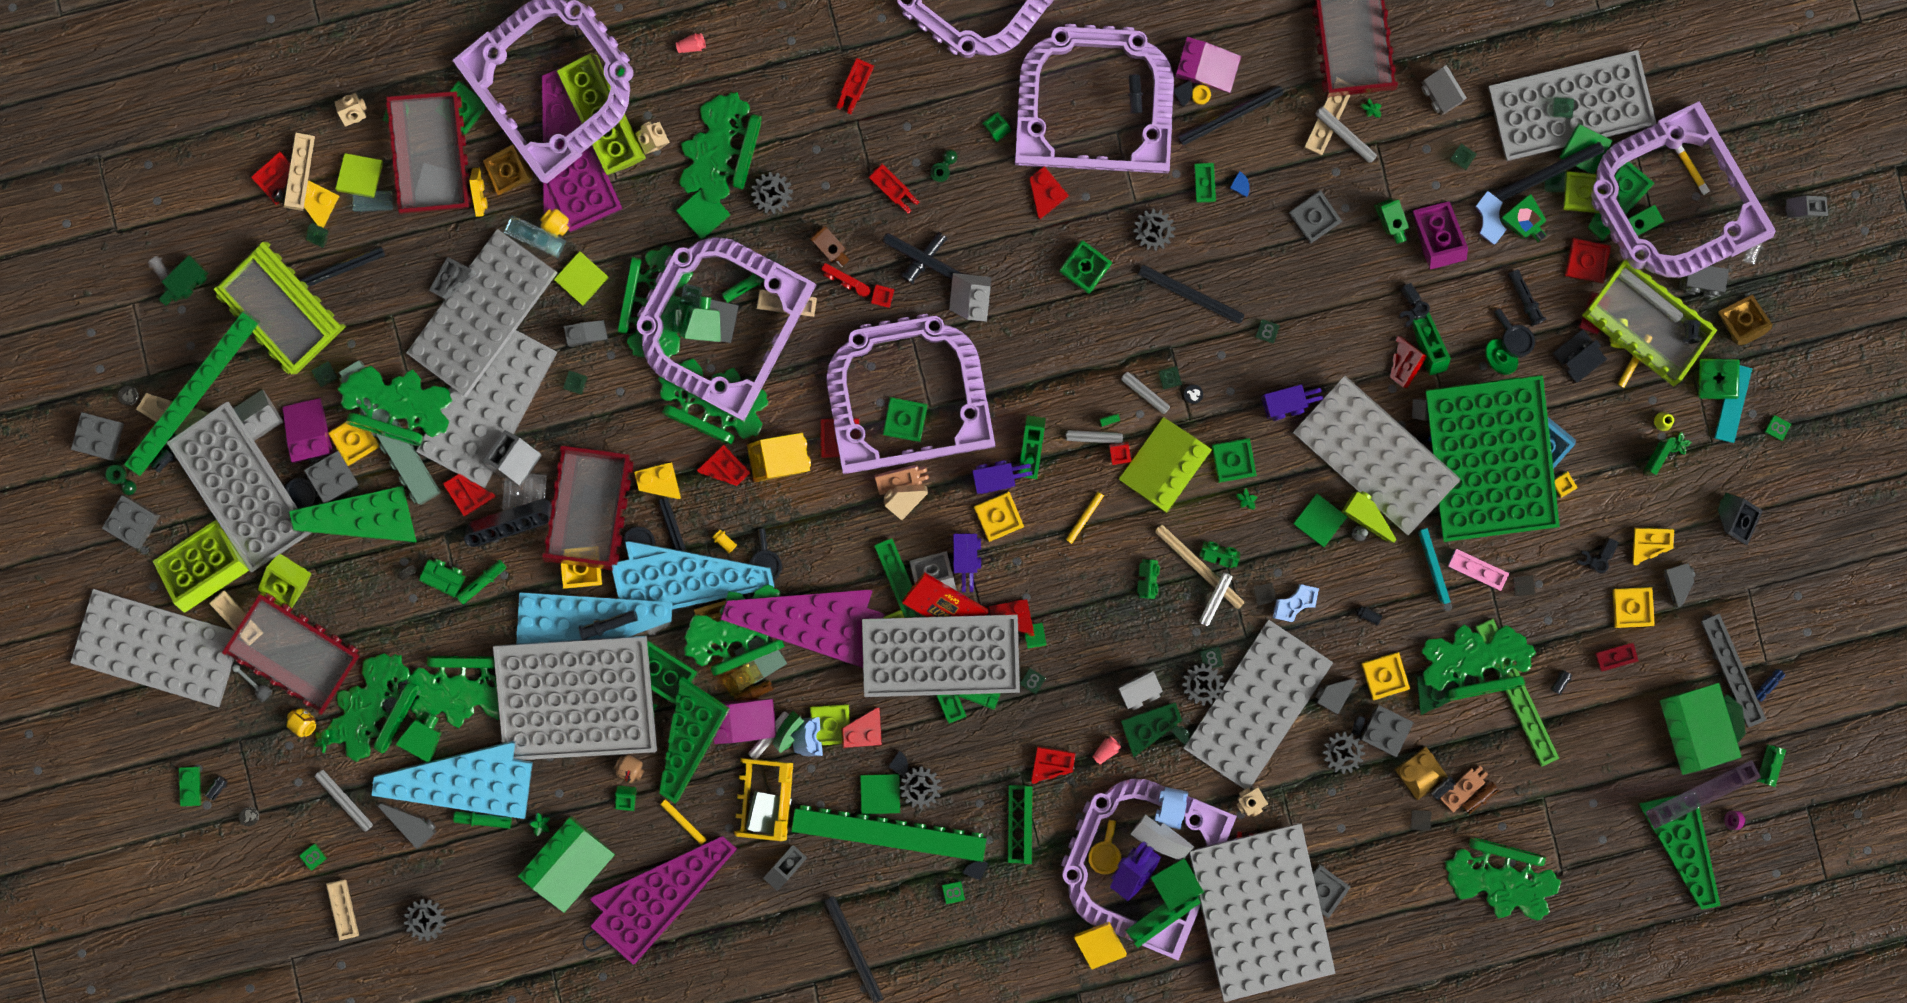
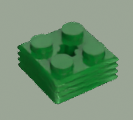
M1081 240L1059 272L1087 293H1091L1111 266L1112 261ZM1088 262L1091 270L1082 271L1081 263L1086 264Z
M1700 359L1699 398L1738 399L1739 360ZM1718 374L1725 378V380H1721L1720 384L1717 383V380H1714V377H1717Z

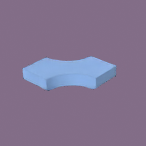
M1487 191L1475 207L1482 217V228L1479 234L1495 245L1507 229L1501 224L1499 218V211L1503 202Z
M1299 584L1296 592L1291 597L1276 600L1273 618L1293 622L1299 611L1307 607H1315L1319 588Z

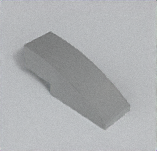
M1146 814L1131 832V835L1140 842L1145 841L1148 843L1147 846H1152L1154 850L1179 860L1184 859L1194 847L1166 824L1162 823L1160 826Z

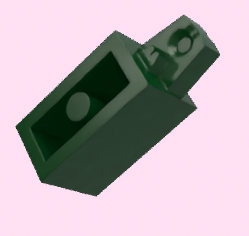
M189 255L162 281L166 287L163 289L165 293L159 300L167 306L173 300L177 302L179 299L189 298L194 292L193 289L197 285L201 286L207 280L206 276L209 272L194 257Z

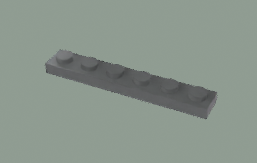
M1716 614L1700 621L1734 699L1743 706L1746 727L1750 728L1766 721L1721 615Z

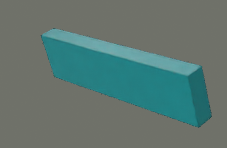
M1740 365L1739 398L1723 400L1714 439L1729 443L1735 442L1752 368Z
M1428 528L1419 530L1418 534L1440 604L1450 603L1451 601Z

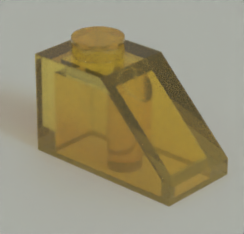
M752 661L722 679V682L730 695L733 696L763 678V675L755 662Z

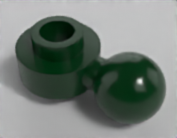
M946 150L942 155L943 162L932 166L930 174L933 180L944 182L949 178V165L954 164L958 158L954 150ZM938 169L943 170L944 174L942 176L937 175Z
M116 464L106 470L107 480L112 484L120 483L121 491L125 495H133L136 492L137 486L134 481L126 480L127 473L123 466ZM116 470L120 472L118 478L114 476Z

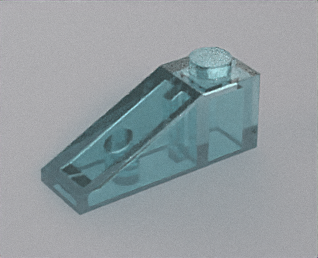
M511 216L504 231L505 234L559 258L566 243V240L514 216Z

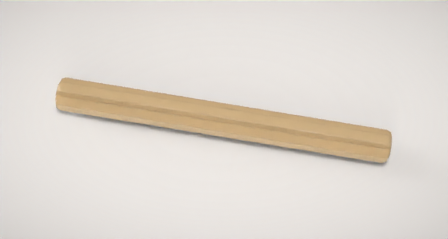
M1160 525L1155 530V533L1216 588L1220 578L1168 529ZM1228 587L1224 597L1235 608L1239 609L1244 604V601Z

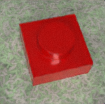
M876 285L871 304L890 308L895 289Z
M1128 442L1109 445L1112 465L1131 462Z

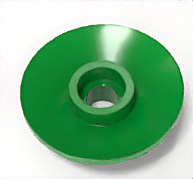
M1494 339L1487 344L1485 349L1486 359L1496 372L1502 375H1510L1516 371L1518 358H1514L1504 351L1501 339Z

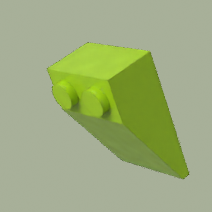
M1364 491L1354 492L1341 512L1386 542L1395 543V536L1376 504L1370 500L1372 496Z

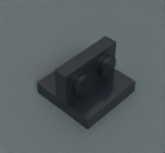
M1584 329L1552 353L1575 383H1578L1607 360L1599 349L1601 347L1600 343L1597 340L1592 341Z

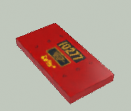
M925 572L902 600L903 604L926 617L986 616L988 614L987 608Z

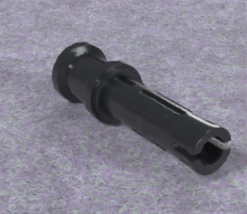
M938 231L922 252L933 257L944 242L947 241V237L943 235L939 240L942 233ZM912 259L908 268L900 273L912 285L915 283L916 277L925 271V265L915 259Z
M1519 269L1509 273L1508 276L1524 306L1523 311L1527 313L1531 321V327L1547 320L1546 317H1543L1538 307L1539 303L1534 301Z
M635 609L605 620L600 621L596 619L593 623L584 626L582 624L578 625L579 633L582 640H587V638L596 635L602 636L608 630L638 621V616Z

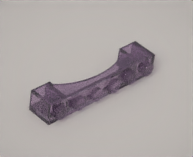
M1751 760L1646 811V814L1653 828L1656 829L1761 778Z

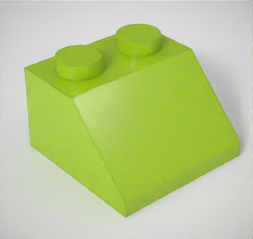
M279 554L266 567L258 590L263 594L267 592L276 598L275 601L279 604L285 603L293 608L307 586L311 573L292 562L289 558Z

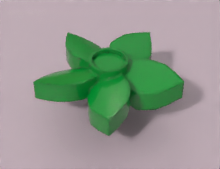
M1369 98L1367 104L1360 105V107L1367 110V117L1371 115L1381 117L1379 110L1382 106L1381 104H1373Z
M1681 432L1677 438H1670L1676 441L1670 452L1679 451L1685 455L1686 446H1689L1692 442L1684 440V434Z
M1247 489L1243 491V495H1235L1241 500V508L1247 506L1249 509H1255L1254 501L1257 499V496H1249Z
M324 730L322 733L316 732V739L318 741L314 747H321L322 753H325L326 745L332 743L328 739V730Z
M536 813V821L529 823L531 827H534L535 836L540 835L542 831L549 832V827L545 824L549 821L550 817L542 818L539 813Z

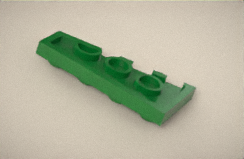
M1629 161L1620 167L1615 176L1619 186L1616 200L1625 216L1654 185L1651 179ZM1595 213L1588 230L1603 241L1611 231L1608 227L1604 226L1601 220L1602 215Z

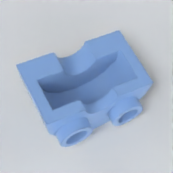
M819 717L802 719L804 723L796 732L792 733L794 751L803 756H823L822 743L816 738L817 732L820 731Z
M1165 787L1164 791H1160L1159 802H1162L1161 810L1157 809L1155 821H1158V825L1164 823L1170 828L1181 829L1188 791Z

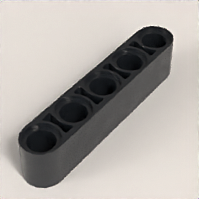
M540 499L472 521L467 525L464 541L467 545L476 547L545 525L550 520L552 505L548 500Z

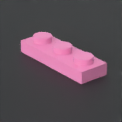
M1455 549L1447 566L1499 591L1502 590L1509 573L1458 549Z

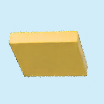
M346 422L328 432L347 466L380 448L378 439L371 432L352 427Z
M1010 492L974 506L989 542L1024 527Z
M1652 587L1612 589L1615 628L1654 626Z
M1399 652L1361 663L1372 700L1410 689Z
M1110 922L1075 934L1074 938L1091 969L1126 957L1127 953Z

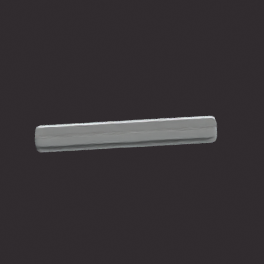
M1320 107L1316 111V116L1366 161L1372 162L1376 158V153L1327 109Z
M1623 268L1618 275L1620 279L1674 322L1680 321L1683 317L1682 312L1628 269Z
M320 770L315 775V778L363 831L366 832L373 826L368 818L324 770Z

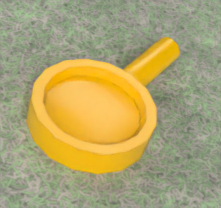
M1114 820L1108 821L1105 840L1096 843L1089 852L1088 861L1095 872L1100 874L1114 872L1121 861L1120 851L1112 843L1116 825Z

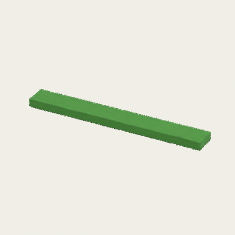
M1494 619L1475 626L1477 633L1483 636L1484 643L1486 644L1492 641L1495 632L1498 631ZM1506 658V659L1503 661V663H1502V668H1503V669H1505L1504 666H1508V665H1509V662H1510V659H1509V658ZM1495 663V666L1500 668V664ZM1512 668L1507 673V677L1520 676L1516 668ZM1495 669L1498 677L1500 678L1499 671ZM1526 687L1505 690L1540 766L1543 767L1559 759Z

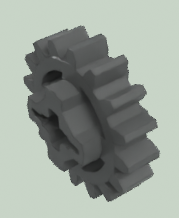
M769 172V177L762 174L761 181L756 179L758 185L752 186V189L756 190V192L751 193V196L757 198L753 203L760 204L758 206L759 210L765 208L766 214L769 210H772L773 215H775L777 209L782 213L783 206L789 207L786 202L792 201L789 194H792L793 190L788 189L791 186L790 182L785 184L787 179L785 176L780 179L779 173L773 177L772 173ZM772 181L770 185L762 186L766 182ZM779 183L784 187L785 193L779 191ZM772 189H775V192L778 195H773L772 198H770L767 192H771ZM759 193L765 195V204L761 201ZM778 200L782 201L778 205L773 206L774 202Z
M1152 209L1151 214L1144 211L1145 217L1139 215L1138 219L1140 222L1134 223L1138 227V229L1133 230V233H1138L1135 240H1141L1140 246L1146 244V250L1153 247L1154 251H1157L1158 246L1163 250L1164 243L1168 245L1171 243L1168 238H1174L1175 236L1171 233V231L1175 230V227L1170 226L1174 221H1168L1169 214L1163 216L1162 210L1155 213V209ZM1153 218H1159V219H1161L1163 222L1160 223V222L1154 221ZM1146 221L1147 229L1142 232V224ZM1151 224L1154 228H1159L1157 235L1154 232L1150 233ZM1167 228V235L1163 239L1161 233ZM1146 238H1152L1156 243L1149 242Z
M1201 663V668L1194 665V671L1188 669L1189 676H1183L1187 680L1186 683H1182V686L1187 687L1183 692L1184 694H1190L1188 696L1189 700L1195 698V704L1199 700L1202 705H1205L1207 700L1212 704V698L1214 697L1218 700L1219 697L1216 694L1223 693L1219 689L1220 686L1224 685V683L1219 681L1223 676H1217L1218 669L1212 671V665H1209L1207 668H1205L1204 663ZM1201 671L1209 672L1206 676H1199L1197 674ZM1197 678L1202 681L1207 680L1206 685L1209 691L1203 687L1199 688L1200 683ZM1214 678L1216 681L1215 690L1212 688L1211 683ZM1191 679L1195 681V687L1192 690L1190 687ZM1201 692H1206L1209 696L1198 697L1197 695Z
M1342 732V736L1335 733V739L1329 737L1330 743H1324L1327 750L1322 751V753L1327 754V757L1323 760L1330 762L1328 768L1334 766V772L1341 769V773L1345 774L1346 769H1348L1352 773V767L1358 769L1357 763L1363 762L1360 755H1365V752L1360 751V749L1364 745H1358L1360 739H1353L1354 734L1352 733L1348 737L1346 732ZM1340 740H1345L1343 744L1339 746L1334 745L1336 742ZM1352 743L1356 748V754L1352 752ZM1346 748V752H1348V754H1350L1351 757L1343 756L1341 758L1342 754L1339 753V751H1336V749L1344 750ZM1331 751H1333V752L1335 753V756H1336L1335 762L1333 761V759H1332V757H1331ZM1348 760H1352V761H1353V762L1350 763L1349 765L1342 766L1345 761H1348Z
M922 766L919 767V771L912 768V774L905 773L907 779L901 778V781L904 782V785L900 786V789L904 790L901 796H907L905 802L909 803L912 801L911 806L913 808L916 804H918L919 809H922L923 804L929 808V802L936 803L934 797L941 796L937 793V790L942 789L941 786H937V783L941 780L934 778L936 776L935 772L929 774L930 768H927L926 771H923ZM917 776L916 781L909 783L913 777ZM925 776H928L933 784H928L925 781ZM922 783L923 786L929 788L922 789V792L919 793L918 789L912 787L919 786ZM908 791L915 792L917 800L913 799ZM928 792H932L931 796L925 799V795Z
M421 899L420 904L415 901L413 903L414 907L409 906L407 908L410 913L404 915L408 918L404 924L409 925L406 931L412 930L413 934L411 937L418 935L419 941L423 937H425L426 941H429L431 935L434 939L437 938L436 932L443 933L441 926L443 927L447 924L443 922L447 915H442L441 913L445 909L438 908L439 902L433 905L432 899H429L427 903L425 899ZM420 908L419 915L413 918L414 913ZM429 908L433 909L436 914L431 913ZM424 916L430 919L427 924L421 920ZM438 922L436 928L431 931L432 924ZM415 925L419 926L422 929V932L419 931L415 927Z

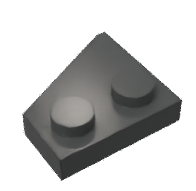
M447 257L429 291L447 300L469 281L476 272Z

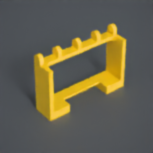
M741 758L740 762L746 763V775H739V779L745 780L744 795L737 794V799H743L742 814H736L735 818H742L740 831H734V835H737V837L775 841L787 840L793 763ZM753 764L780 766L778 781L781 782L778 821H775L774 835L747 832L746 829Z

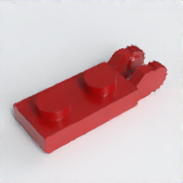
M856 58L841 91L842 95L837 104V109L840 110L843 107L847 96L853 99L847 109V113L852 114L857 101L859 102L874 65Z
M883 164L869 176V179L907 214L911 210L901 201L905 195L913 204L917 205L919 203L909 192L910 190Z
M827 263L822 267L823 276L832 281L835 278L841 281V286L849 290L853 287L856 289L857 294L864 298L870 295V288L866 284Z

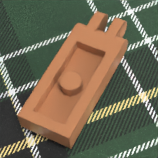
M918 465L876 474L875 479L879 495L886 494L896 486L922 484L923 480L929 479L928 474H921L927 472V468H918Z
M1478 766L1475 770L1473 768L1468 770L1456 782L1454 789L1449 790L1440 798L1453 813L1484 785L1485 781L1483 779L1488 773L1485 771L1479 776L1478 773L1483 769L1481 766Z

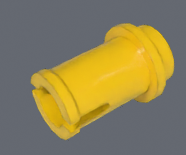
M719 530L713 536L714 542L719 543L728 554L737 546L725 534V531Z

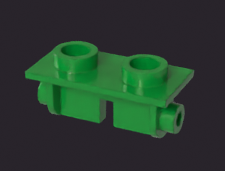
M1203 541L1199 557L1212 563H1216L1217 557L1221 558L1219 565L1232 569L1238 565L1240 552L1233 547L1225 548L1212 541Z
M1142 559V563H1140L1139 576L1146 577L1145 581H1138L1137 594H1139V598L1155 599V595L1158 593V584L1156 582L1160 566L1157 560Z
M1767 744L1757 782L1776 787L1786 753L1785 749Z

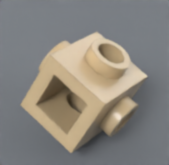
M356 93L346 95L342 99L335 101L337 113L345 127L366 118L364 111L367 109L363 98H358Z
M647 122L641 126L640 131L635 133L645 154L658 151L670 143L660 122L654 124Z
M1257 786L1251 790L1246 788L1239 793L1240 797L1237 798L1239 803L1236 804L1242 814L1246 813L1247 816L1252 815L1253 817L1263 811L1261 808L1268 805ZM1250 799H1253L1252 805H1248Z

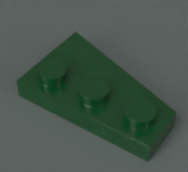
M1453 673V676L1458 678L1457 673ZM1416 676L1420 715L1451 702L1448 691L1459 687V684L1451 681L1443 690L1438 691L1431 685H1425L1424 676ZM1465 676L1464 686L1476 684L1475 676Z
M1176 702L1121 721L1133 758L1182 721Z

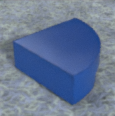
M1239 171L1230 189L1247 198L1249 182L1246 176Z

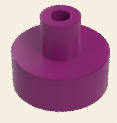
M1729 811L1726 813L1724 821L1728 829L1740 830L1744 826L1745 818L1740 811Z

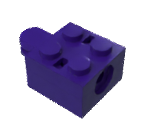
M1298 385L1263 395L1261 399L1267 419L1272 418V421L1284 419L1286 417L1285 414L1291 413V416L1304 413V409L1308 407L1309 403L1324 399L1323 396H1318L1306 400V396L1322 392L1321 388L1304 392L1303 386Z
M1005 460L995 462L993 467H988L987 464L976 466V470H973V477L977 495L1015 487L1014 479L1032 476V471L1013 475V471L1031 468V465L1025 464L1012 467L1011 463L1007 464Z
M954 534V573H962V592H966V573H969L970 592H974L973 573H977V569H981V557H977V550H981V538H977V534Z
M1145 841L1138 848L1134 847L1127 858L1123 857L1118 863L1119 869L1111 877L1113 882L1110 888L1127 901L1149 882L1161 858L1153 851L1154 848L1152 846L1147 847L1148 843Z

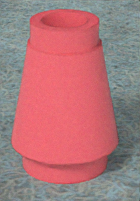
M694 33L676 42L678 53L697 52L706 48L702 33Z
M1110 736L1108 739H1104L1092 757L1101 765L1117 754L1121 746Z

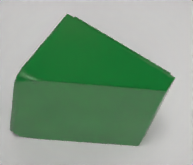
M998 112L982 123L996 142L1011 132L1008 123Z
M1043 623L1032 624L1035 636H1029L1025 633L1027 648L1046 646Z
M617 786L615 809L634 811L637 788Z

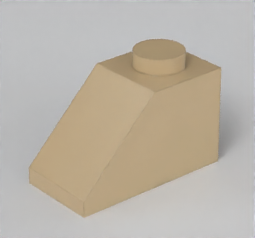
M924 484L896 486L885 494V507L903 520L928 494L927 487Z

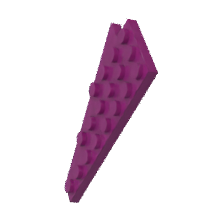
M559 69L542 76L543 143H549L550 138L555 134L568 136L582 125L557 72ZM563 140L558 143L559 149L564 147ZM592 145L582 152L581 157L550 182H543L544 214L548 209H558L569 219L567 224L569 232L623 209Z
M872 590L726 601L720 620L864 668L862 619H883L885 614L867 608Z
M721 836L593 896L590 900L603 913L591 927L634 965L737 848L724 836Z

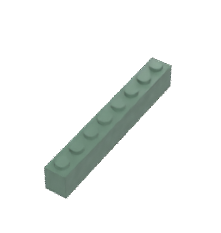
M358 360L340 371L341 378L339 379L341 383L347 382L349 375L354 372H360L362 368H365L363 362ZM364 398V405H367L368 409H370L371 403L369 399ZM357 399L356 402L361 404L360 399ZM361 409L359 411L360 415L365 416V412ZM378 409L373 412L372 419L387 423L389 413L386 410ZM394 419L392 425L401 427L398 420ZM372 433L374 437L378 436L381 441L379 446L384 454L388 453L391 460H389L392 468L399 471L401 475L399 479L403 486H408L410 489L409 496L414 503L417 502L419 505H422L441 493L413 445Z

